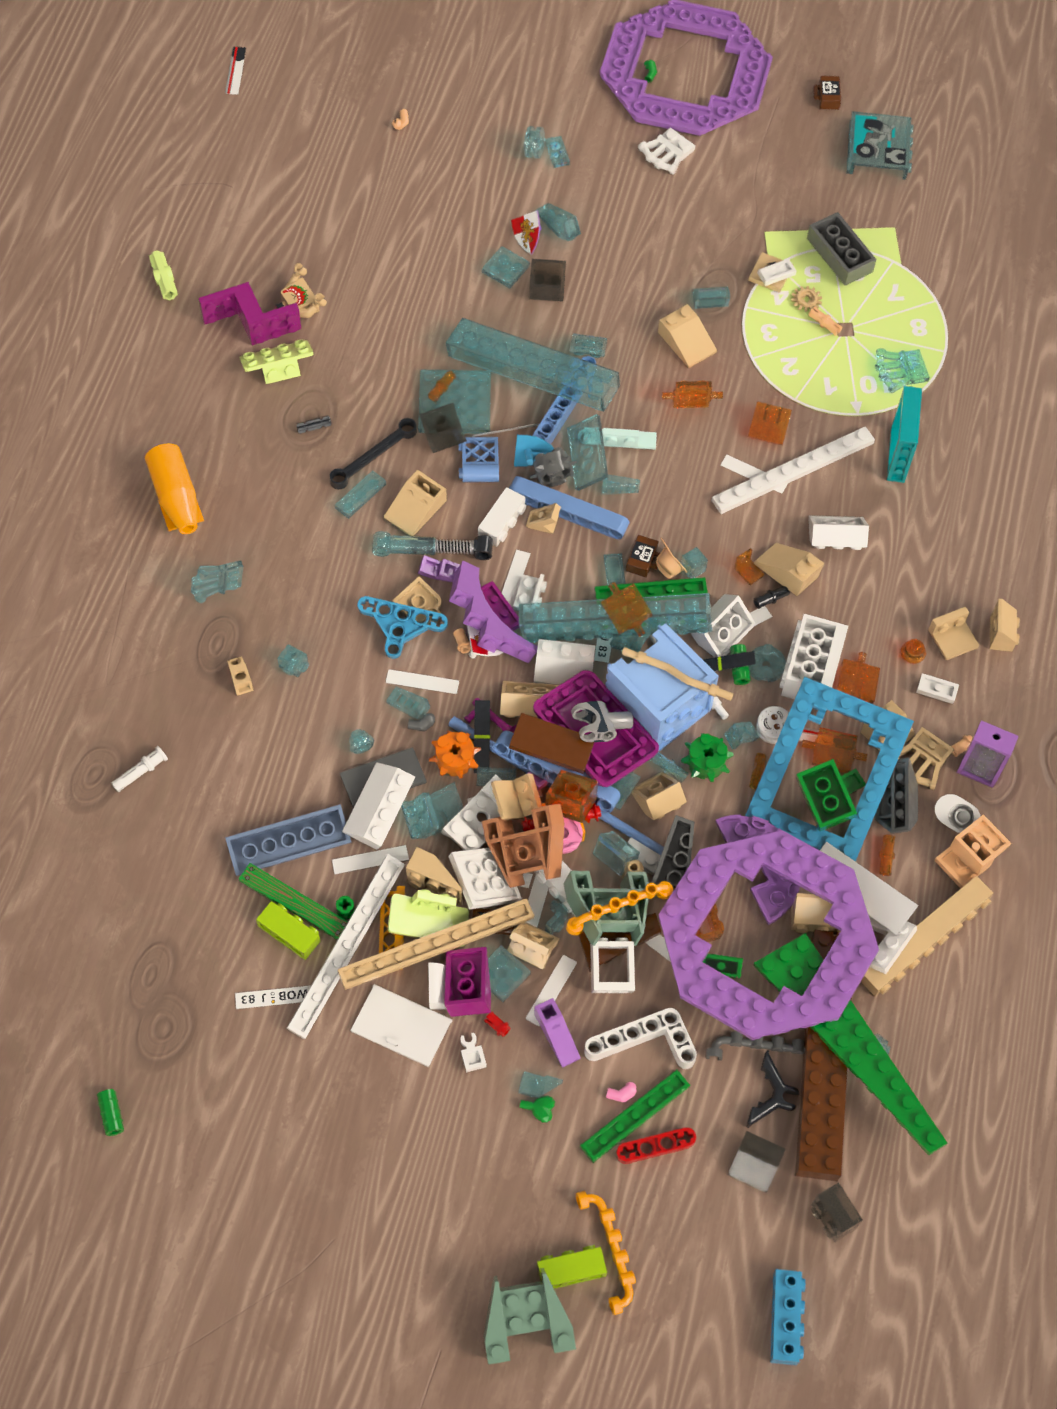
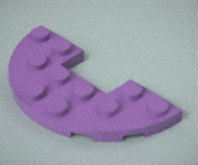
M729 815L715 821L726 843L782 831L780 828L778 829L768 823L769 821L755 816ZM762 866L761 870L767 881L752 887L750 891L767 924L770 925L780 919L791 908L800 886Z

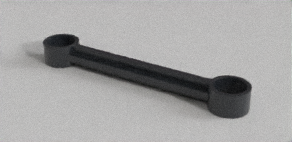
M411 418L402 419L396 431L344 469L337 468L332 470L330 473L331 486L338 490L344 489L348 485V479L401 439L413 438L417 433L416 422ZM409 425L413 427V430L404 431L402 427ZM336 476L345 477L342 482H335L333 480Z

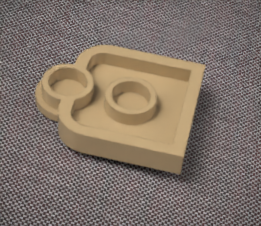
M420 577L416 578L392 600L394 603L441 613L439 610L441 607V597ZM400 610L406 617L408 616L406 610ZM419 614L416 616V621L423 623L426 621V616ZM429 616L428 624L431 625L432 616Z

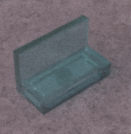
M614 831L600 834L593 851V855L619 876L623 875L627 862L638 859L640 854L637 849Z

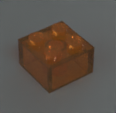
M561 770L546 793L545 806L561 804L564 818L583 823L597 799L598 781Z

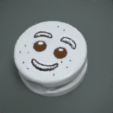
M778 706L765 708L760 713L756 724L759 737L767 743L776 744L789 712Z

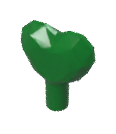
M548 1095L539 1097L534 1102L521 1100L520 1108L531 1110L536 1119L547 1123L552 1120L551 1110L554 1108L555 1101L553 1097Z

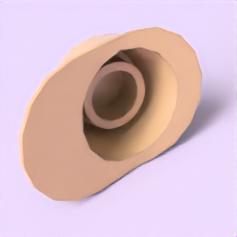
M660 538L665 547L657 557L656 563L659 571L668 579L682 571L687 574L686 569L672 555L663 539Z

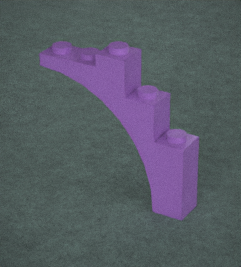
M462 561L454 575L449 602L466 609L463 624L480 630L477 646L493 653L498 649L529 663L536 654L538 646L513 632L499 619L489 606L481 590L479 568Z

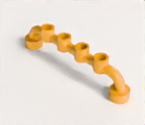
M663 881L657 885L649 883L644 890L639 892L631 890L622 899L614 897L607 905H594L589 912L579 917L570 918L566 924V930L571 935H578L583 929V923L591 919L599 920L606 913H617L621 907L626 905L634 906L639 900L644 898L652 899L655 895L660 899H668L673 893V887L669 882Z
M585 1191L577 1192L575 1196L580 1210L589 1208V1203H595L598 1207L599 1217L606 1232V1239L611 1247L613 1261L619 1272V1280L625 1291L622 1299L618 1295L610 1297L609 1306L613 1315L623 1313V1308L632 1301L633 1288L631 1284H635L636 1280L633 1271H627L625 1263L629 1262L627 1251L625 1249L620 1250L618 1242L622 1241V1236L619 1228L614 1229L611 1222L615 1220L614 1211L612 1208L607 1209L604 1200L598 1195L586 1194Z

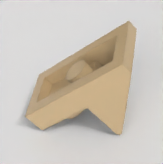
M554 503L530 511L526 527L554 533L561 507Z

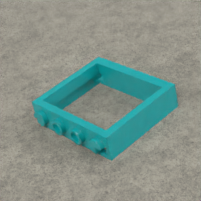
M904 386L891 425L887 481L905 483L918 445L922 388Z

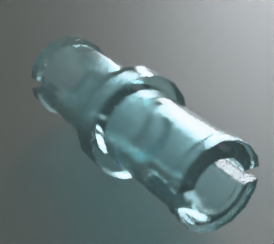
M659 751L650 760L663 768L666 774L670 773L681 783L689 774V772L675 764L676 761L668 759Z

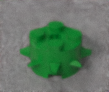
M701 733V736L692 743H685L689 752L687 756L681 759V763L689 765L692 778L695 776L700 779L708 778L710 782H714V778H717L722 772H730L726 767V761L733 757L734 754L728 751L723 738Z

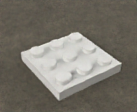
M490 848L452 852L449 855L469 909L511 904L522 899L517 886L509 887Z

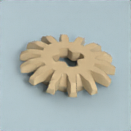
M800 286V291L795 289L796 294L792 293L794 298H791V301L796 302L793 305L799 306L798 310L805 307L804 310L807 312V307H809L810 311L813 307L819 308L818 305H821L822 302L818 300H821L822 296H818L820 292H815L816 288L814 287L809 289V286H806L804 289L803 286ZM805 296H808V298L811 300L805 302L804 298Z

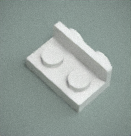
M540 574V578L522 575L513 610L535 614L536 609L541 607V592L545 593L547 582L544 581V574Z

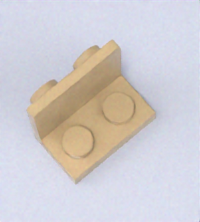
M966 607L933 619L928 629L945 660L952 659L979 647L977 640L966 624V619L969 615Z
M533 773L523 775L515 780L491 782L493 795L495 796L498 812L502 820L524 819L525 816L528 818L532 816L531 809L542 807Z

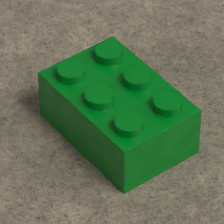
M834 759L796 774V780L819 832L856 817V809Z

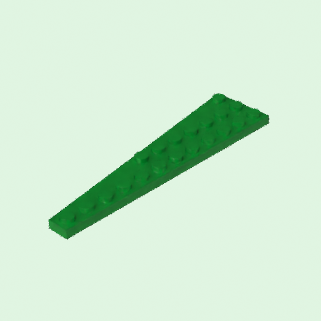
M805 933L754 962L753 966L779 993L785 986L803 996L824 960ZM851 1000L839 1020L827 1021L810 1027L814 1032L818 1033L823 1042L846 1067L867 1086L866 1088L869 1092L879 1099L881 1105L890 1111L896 1118V1121L907 1130L908 1134L928 1156L947 1145V1141Z

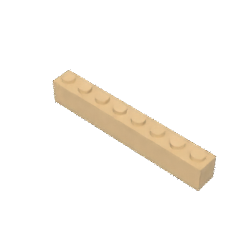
M975 876L916 926L917 931L886 974L869 967L861 983L874 996H877L879 993L885 994L891 988L890 984L894 980L899 982L906 975L904 972L907 969L913 970L920 963L919 959L925 956L927 958L935 950L934 946L944 944L949 939L947 935L952 931L954 933L958 932L963 927L962 923L966 919L971 921L978 914L976 911L980 907L985 909L992 902L990 898L993 892Z

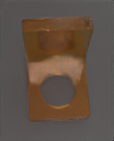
M751 548L736 558L734 567L750 586L764 577V573L751 560Z

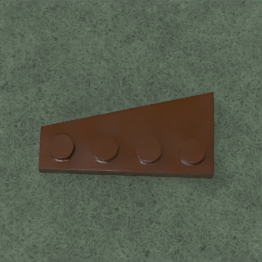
M656 913L646 915L644 934L639 940L638 946L661 934L662 931ZM583 931L578 936L589 972H591V943ZM602 932L600 937L608 938V941H616L617 938H628V941H632L630 932ZM598 948L599 966L612 961L613 958L621 954L627 953V948Z

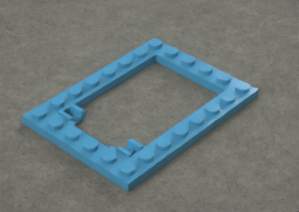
M804 677L745 816L765 819L776 828H780L818 850H821L824 844L828 842L856 862L914 721ZM812 709L818 710L816 716L810 714ZM826 710L836 711L868 724L870 728L874 729L868 745L880 749L856 807L857 815L851 819L844 838L826 830L819 832L816 826L771 808L807 720L821 725ZM880 736L885 738L883 743L878 741Z

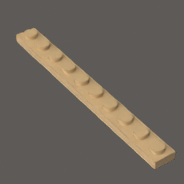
M526 898L339 968L337 972L344 989L347 990L534 919V914Z

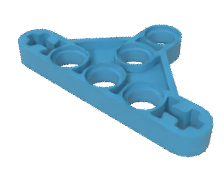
M368 596L361 597L358 601L359 612L363 615L374 617L386 636L385 653L391 659L398 658L402 653L404 644L427 630L442 632L448 626L447 617L441 613ZM369 602L370 606L375 607V603H377L376 612H373L374 609L372 607H367L364 610L362 604ZM381 606H388L390 608L389 613L381 614L379 612ZM400 610H406L408 616L401 619L397 616V613ZM419 614H424L426 616V621L423 623H418L416 621V616ZM429 616H432V621L442 619L444 624L437 627L436 623L431 621V625H428ZM400 627L403 629V634L395 636L393 630ZM391 645L398 646L399 650L396 654L388 652V648Z

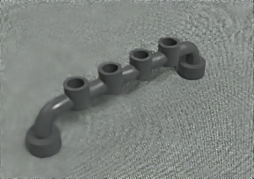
M732 1031L730 1036H720L713 1041L711 1048L706 1049V1059H710V1056H716L721 1061L723 1050L719 1047L722 1044L736 1047L745 1046L752 1049H769L777 1052L785 1051L794 1054H804L805 1045L802 1039H793L792 1044L784 1043V1038L779 1036L772 1037L771 1041H764L763 1037L751 1040L743 1038V1034L738 1031Z

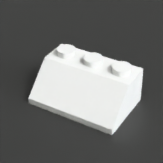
M809 516V540L814 548L824 549L825 546H832L834 549L851 547L854 550H861L862 547H867L869 525L863 517Z
M724 594L689 631L700 647L713 657L726 656L730 652V647L738 644L756 623L738 595Z
M539 639L534 683L561 685L583 670L593 671L595 645Z

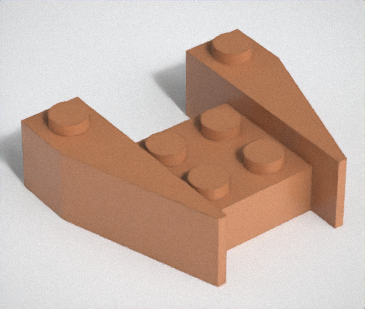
M561 804L531 809L535 829L517 834L514 833L512 819L502 820L501 817L482 821L485 840L510 888L525 885L524 873L544 869L546 880L561 877L565 825Z

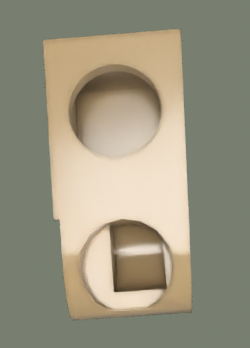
M242 656L228 660L237 696L254 691Z

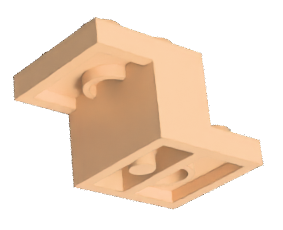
M982 815L958 834L950 847L937 856L934 861L962 888L975 876L978 877L987 870L994 859L1011 845V842Z

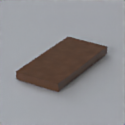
M521 713L509 744V749L584 774L594 742L583 741L580 738L579 732Z

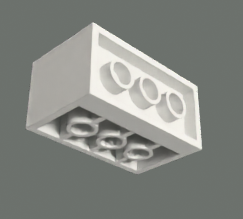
M804 614L802 621L798 620L779 687L783 689L781 696L795 699L804 677L832 687L848 629L847 625Z

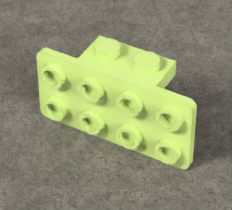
M300 339L294 343L280 344L271 349L263 348L255 353L247 352L239 358L245 372L262 368L265 382L269 384L301 376L297 359L312 356L313 350L307 340Z
M418 890L413 897L394 894L391 897L388 931L419 939L467 921L469 910L456 906L457 898L450 897L448 894H434L429 890Z

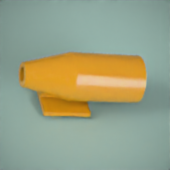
M170 443L155 446L145 455V462L157 493L158 502L168 531L178 529L181 534L193 533L197 530L198 523L204 521L197 502L196 492L181 450L177 445Z

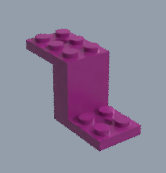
M249 282L198 298L205 325L238 314L252 345L261 344L264 341L279 338L282 335L294 333L301 329L297 303L262 313Z

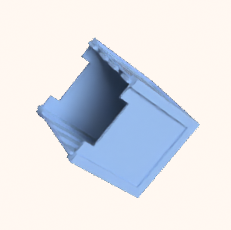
M666 623L662 626L658 625L657 631L652 634L656 643L644 653H647V656L672 665L691 678L709 685H717L719 676ZM622 658L612 665L609 663L607 666L606 688L629 712L631 711L634 718L658 743L659 751L711 711L714 696L708 695L706 691L685 684L665 670L646 663L640 664L635 659L627 664Z

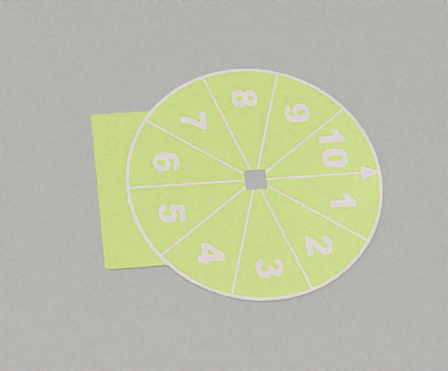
M895 227L852 229L877 260L873 273L846 286L808 241V230L765 232L767 254L781 260L789 258L796 269V275L787 278L780 293L755 284L747 298L743 311L742 330L746 349L753 364L770 385L786 397L803 406L843 416H862L886 412L898 407L904 386L922 388V392L928 388L941 370L948 347L947 324L941 306L931 290L918 276L901 265ZM800 286H803L804 289L806 286H809V289L816 288L814 291H819L820 294L818 296H822V299L818 300L822 302L821 305H818V309L825 315H830L831 319L836 323H852L854 336L839 337L838 335L835 336L825 327L822 328L816 320L808 316L810 312L809 307H807V312H805V307L798 310L799 306L793 305L796 302L791 301V298H794L792 293L796 294L795 289L800 291ZM805 296L804 298L805 302L811 300L808 298V296Z

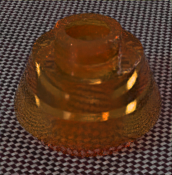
M911 639L901 647V656L909 663H920L926 657L925 646L918 639Z

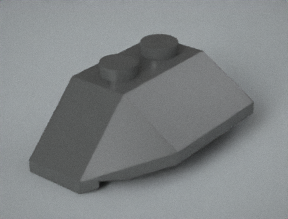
M910 758L898 759L875 814V820L891 834L911 831L918 821V783Z

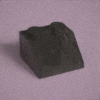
M454 403L419 414L433 453L467 442Z
M746 1131L728 1175L767 1193L786 1149Z

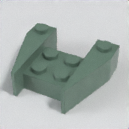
M570 871L563 884L566 900L574 915L579 917L589 912L594 905H607L612 898L622 899L631 890L642 891L649 883L646 872H627L620 883L621 889L593 888L590 871ZM641 899L634 906L626 905L621 907L617 913L609 912L602 915L599 920L591 919L583 923V931L591 945H596L602 932H630L631 939L634 941V946H636L644 934L649 899Z
M544 1268L540 1269L542 1281L500 1288L497 1276L493 1277L483 1336L488 1365L510 1361L507 1336L549 1329L554 1353L576 1350L573 1326Z

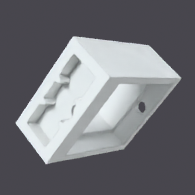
M599 938L595 946L590 944L591 993H633L635 991L634 941H628V938H617L616 941H608V938ZM598 948H627L628 982H599Z

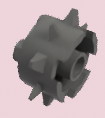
M561 447L555 448L552 452L546 454L540 453L535 456V462L533 463L535 474L530 476V478H538L537 482L544 486L546 484L549 487L559 486L567 482V477L574 476L572 466L577 461H570L571 457Z

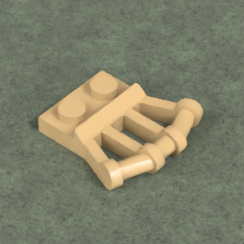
M922 727L911 742L903 747L900 756L910 751L914 752L910 758L912 765L919 756L924 759V764L915 773L918 784L934 790L939 770L952 754L954 748ZM930 764L934 766L932 779L921 777Z

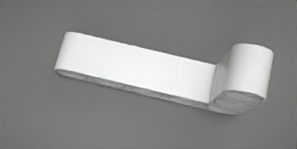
M674 1008L664 1009L591 1037L586 1041L584 1049L587 1059L597 1061L665 1035L678 1066L682 1069L691 1068L697 1056L682 1018ZM672 1017L674 1018L675 1022L668 1023L666 1022L665 1018ZM653 1024L656 1029L653 1031L648 1030L646 1025ZM634 1031L637 1037L630 1038L627 1032ZM680 1035L683 1041L676 1042L673 1036ZM614 1038L618 1041V1044L611 1045L608 1043V1040ZM594 1045L599 1048V1051L593 1053L588 1048ZM689 1054L692 1059L685 1061L681 1055Z

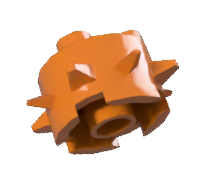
M447 731V734L440 736L437 741H432V745L436 749V755L429 758V762H436L441 776L448 773L449 776L463 778V775L470 768H478L479 765L474 760V754L479 752L481 747H474L469 733Z

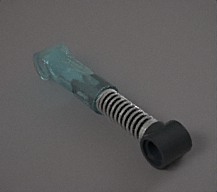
M383 531L376 532L373 535L372 553L380 557H385L389 554L435 555L437 551V553L441 552V554L443 552L448 554L449 552L451 554L453 552L454 554L456 552L457 554L459 552L460 554H474V557L478 560H489L492 558L493 539L486 535L477 536L474 540H469V542L467 540L466 542L464 540L462 542L461 540L454 541V539L453 541H445L444 539L443 541L441 539L438 541L436 537L391 535Z

